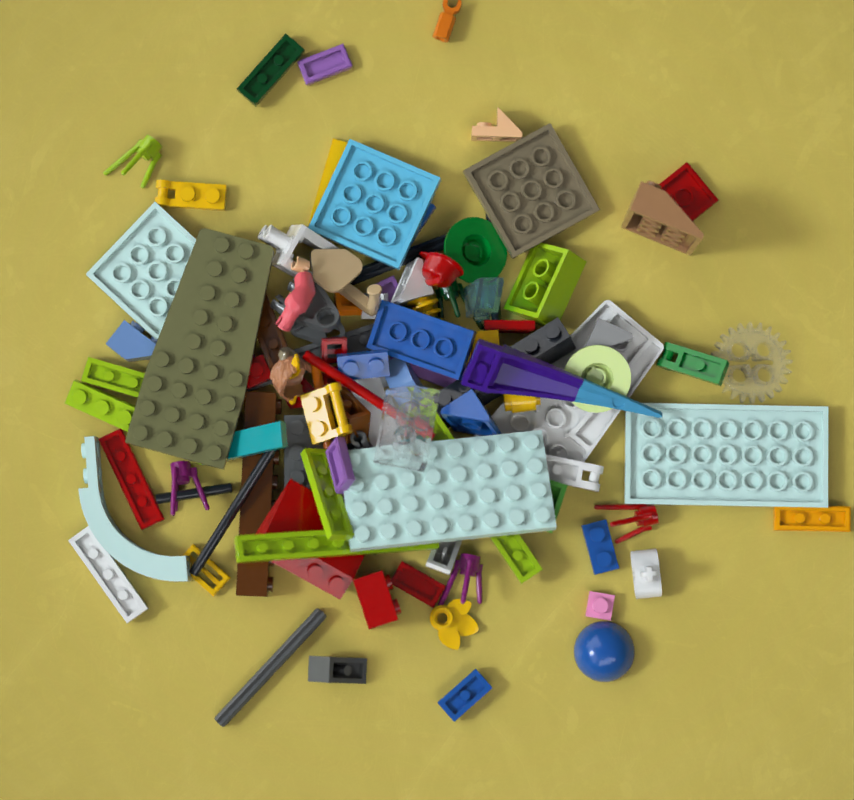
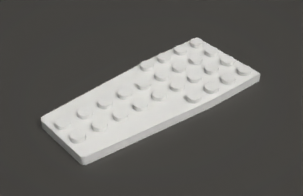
M605 300L570 335L576 349L551 365L564 370L570 357L586 346L595 324L600 318L633 335L632 341L613 347L625 358L629 365L631 385L626 397L630 398L663 351L664 346L612 301ZM540 397L541 404L536 405V410L505 412L503 402L491 417L502 434L542 430L545 454L585 462L621 410L613 408L605 412L593 413L578 408L571 401Z

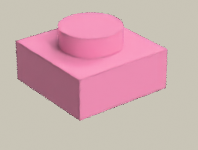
M589 591L585 616L611 621L615 595Z

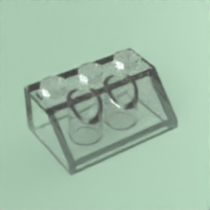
M416 385L386 389L374 463L421 472L425 471L429 458L440 390Z

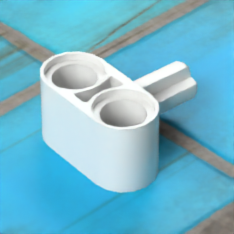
M657 549L631 551V566L636 599L662 597Z

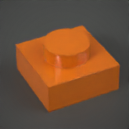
M339 292L334 293L335 307L340 316L362 314V310Z

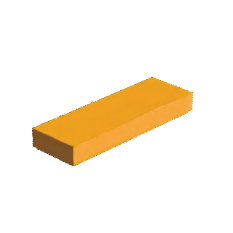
M828 506V508L773 507V531L851 532V506Z

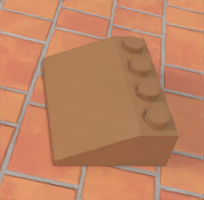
M641 181L621 225L623 229L689 256L704 236L668 193L661 190V186L652 181H647L646 183Z

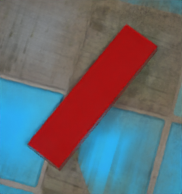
M118 429L99 438L98 440L141 530L165 520L130 444L125 443L126 436L123 430Z

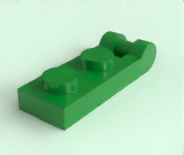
M664 343L663 356L658 359L656 366L718 386L722 385L730 364L729 361L673 343ZM674 354L678 355L676 362H672Z

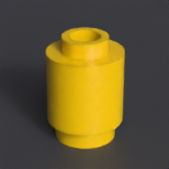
M503 394L505 412L536 410V405L541 404L540 397Z

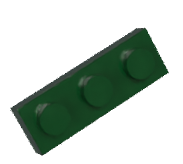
M285 33L238 86L237 91L256 107L302 56L305 49Z

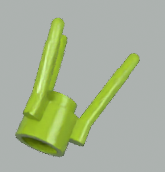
M146 135L143 140L140 139L134 147L106 169L104 175L107 176L137 152L135 157L122 170L121 174L126 175L141 157L146 161H149L151 158V163L141 183V188H145L156 163L162 157L159 153L162 145L150 135Z

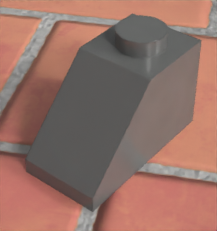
M309 656V682L366 684L367 658Z

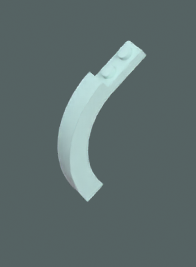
M96 436L84 437L85 443L81 444L82 457L86 458L87 468L83 469L84 483L88 484V488H80L78 491L84 517L95 538L114 559L139 574L165 581H192L189 572L190 556H164L147 551L128 539L117 527L109 513L104 498L99 438Z

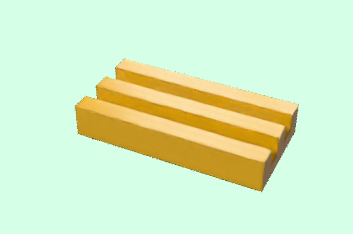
M194 544L182 555L190 556L192 564H194L196 559L190 554L194 551L199 556L201 550ZM209 558L206 563L221 575L223 579L219 581L205 567H203L201 572L217 586L213 589L201 577H196L192 574L191 577L214 597L231 577Z

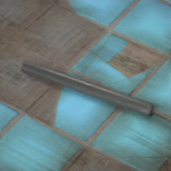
M317 608L215 716V721L222 727L226 726L326 619L327 616L321 609Z

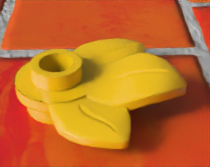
M454 599L447 606H436L430 613V623L438 630L439 640L442 644L454 650H458L460 647V636H469L479 631L475 620L467 614L472 605L467 600L465 604H461V599ZM445 613L447 615L446 622L440 623L437 620L438 614Z

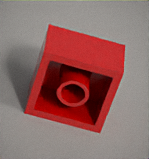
M378 571L353 580L368 629L398 620L397 615L401 614L398 600H392L389 591L394 588L389 574L384 575L383 571Z

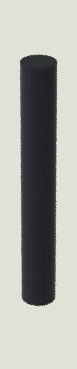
M231 483L202 487L206 497L232 493ZM192 488L177 491L176 501L200 498L197 489ZM171 492L155 494L157 504L171 502Z

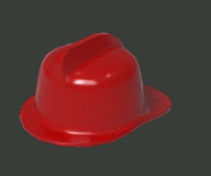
M437 252L419 253L422 259L425 260L422 267V275L428 286L447 288L457 277H461L464 274L463 268L455 260Z

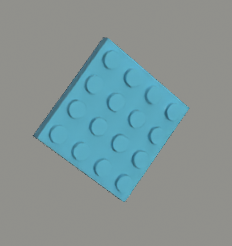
M349 139L308 228L326 239L400 270L437 191L441 178Z

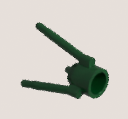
M457 279L449 287H438L439 289L435 290L439 300L437 302L438 308L442 310L438 313V318H444L443 298L445 301H451L455 316L457 318L461 316L456 301L460 294L480 330L484 328L464 292L462 283H458Z

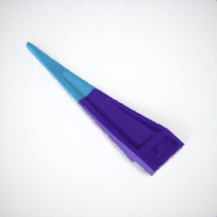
M482 339L478 340L461 380V385L485 393L565 400L614 408L657 418L662 417L661 411L505 344L500 346Z

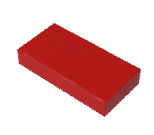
M484 320V331L498 330V333H533L535 331V320Z
M401 561L391 579L392 585L434 608L446 587L444 584Z

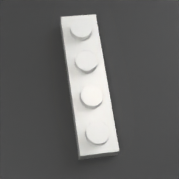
M89 526L68 540L126 623L131 622L149 609L113 557L95 538Z

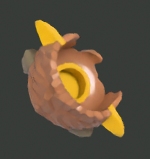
M283 347L278 354L280 360L271 369L270 379L280 397L293 405L296 402V398L304 394L301 381L306 370L309 373L311 372V365L307 361H303L300 355L293 349Z

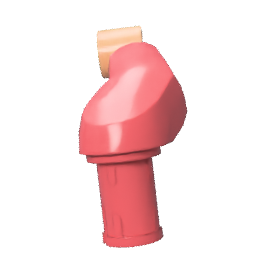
M297 256V262L293 261L291 264V270L298 272L294 278V290L286 297L284 311L276 321V325L286 332L291 330L299 314L306 313L316 294L313 276L308 272L310 262Z

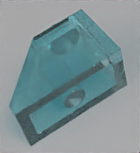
M504 277L478 278L464 288L466 318L484 321L490 320L491 316L498 313Z

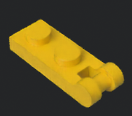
M156 180L158 197H155V202L161 207L225 211L226 185ZM168 190L175 191V199L168 198Z

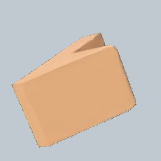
M497 108V126H492V123L479 122L477 126H472L471 141L516 142L522 139V131L499 108Z

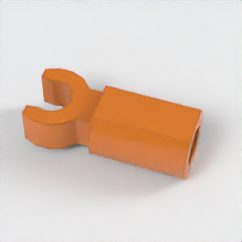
M443 0L444 12H441L432 36L434 39L449 42L456 21L454 15L461 9L460 0H458L454 8H450L447 5L449 0Z

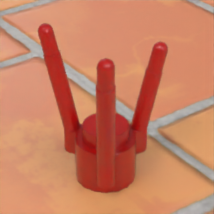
M604 504L594 506L596 510H638L634 511L633 517L610 523L611 527L636 522L637 526H641L615 540L616 544L644 531L652 530V525L659 523L657 510L654 505Z

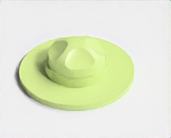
M605 345L586 346L575 352L565 365V371L626 396L630 389L631 372L625 358L611 347ZM572 402L575 406L587 412L599 413L613 409Z

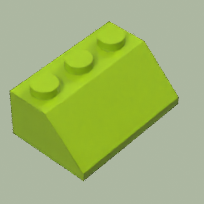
M540 243L531 248L503 309L524 319L535 320V324L541 326L548 324L557 317L561 320L587 262L572 251L561 247Z

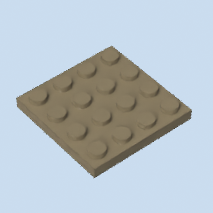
M551 123L463 171L512 259L600 210Z

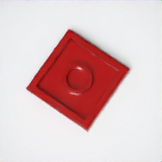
M688 162L659 184L661 190L668 193L692 222L719 201Z

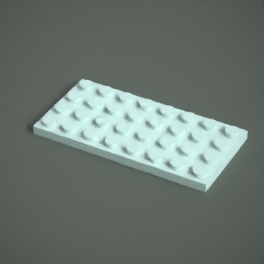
M642 403L661 411V418L625 411L624 504L828 508V406Z
M542 430L348 450L355 476V481L343 494L345 508L354 532L353 538L349 539L350 552L556 530L557 526Z

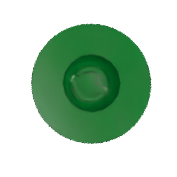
M468 217L458 221L449 229L444 241V255L455 260L463 268L464 274L458 278L467 283L484 284L490 282L502 272L506 264L507 249L493 224L483 218Z

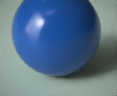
M599 621L588 625L580 632L574 645V658L578 668L585 676L598 682H611L621 678L630 669L635 656L634 643L629 633L620 625L610 621Z

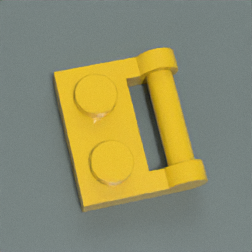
M340 382L331 383L323 388L300 395L312 445H318L353 432L351 424H348L340 394V391H342ZM329 395L331 396L332 404H333V407H334V411H335V415H336V419H337V423H338V427H337V428H336V425H335V421H334V417H333V413H332V409H331V405H330V401H329V397H328Z

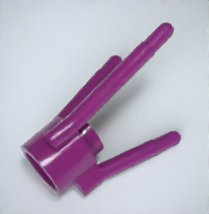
M190 461L171 463L170 514L174 516L178 511V501L176 500L179 485L190 483V478H193L205 510H209L207 498L198 478L197 467L191 468Z
M461 553L460 560H455L454 569L438 606L444 605L459 570L460 575L465 576L461 604L466 602L470 577H475V573L477 603H482L483 565L480 564L481 557Z

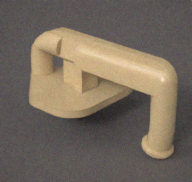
M346 249L312 250L310 265L314 282L328 292H339L366 314L375 316L379 308L382 287L378 284L370 285L367 288L368 297L350 284L362 272L363 265L361 260Z

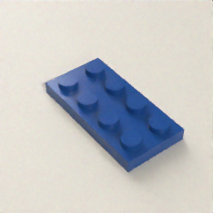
M381 300L366 348L371 350L387 349L388 356L456 380H461L477 332L393 302Z

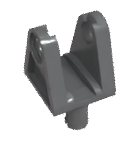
M291 281L287 287V290L290 292L294 290V283ZM314 282L315 297L306 313L299 314L290 333L295 337L321 345V338H327V333L332 332L333 329L340 331V337H347L337 308L325 290ZM277 295L276 299L279 302L273 299L270 307L279 314H282L285 308V299L283 296ZM341 344L327 345L328 348H338L341 346Z

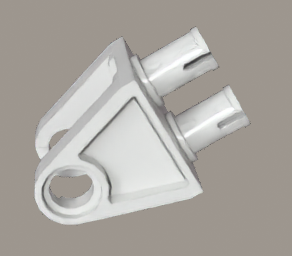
M303 224L291 225L287 234L273 225L269 227L264 225L258 235L259 240L276 249L272 266L294 278L298 272L291 270V264L294 261L292 260L294 258L292 252L297 243L303 242L314 249H339Z

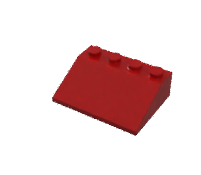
M291 478L255 534L324 530L312 490ZM365 554L276 560L271 562L332 596L341 599L353 581Z

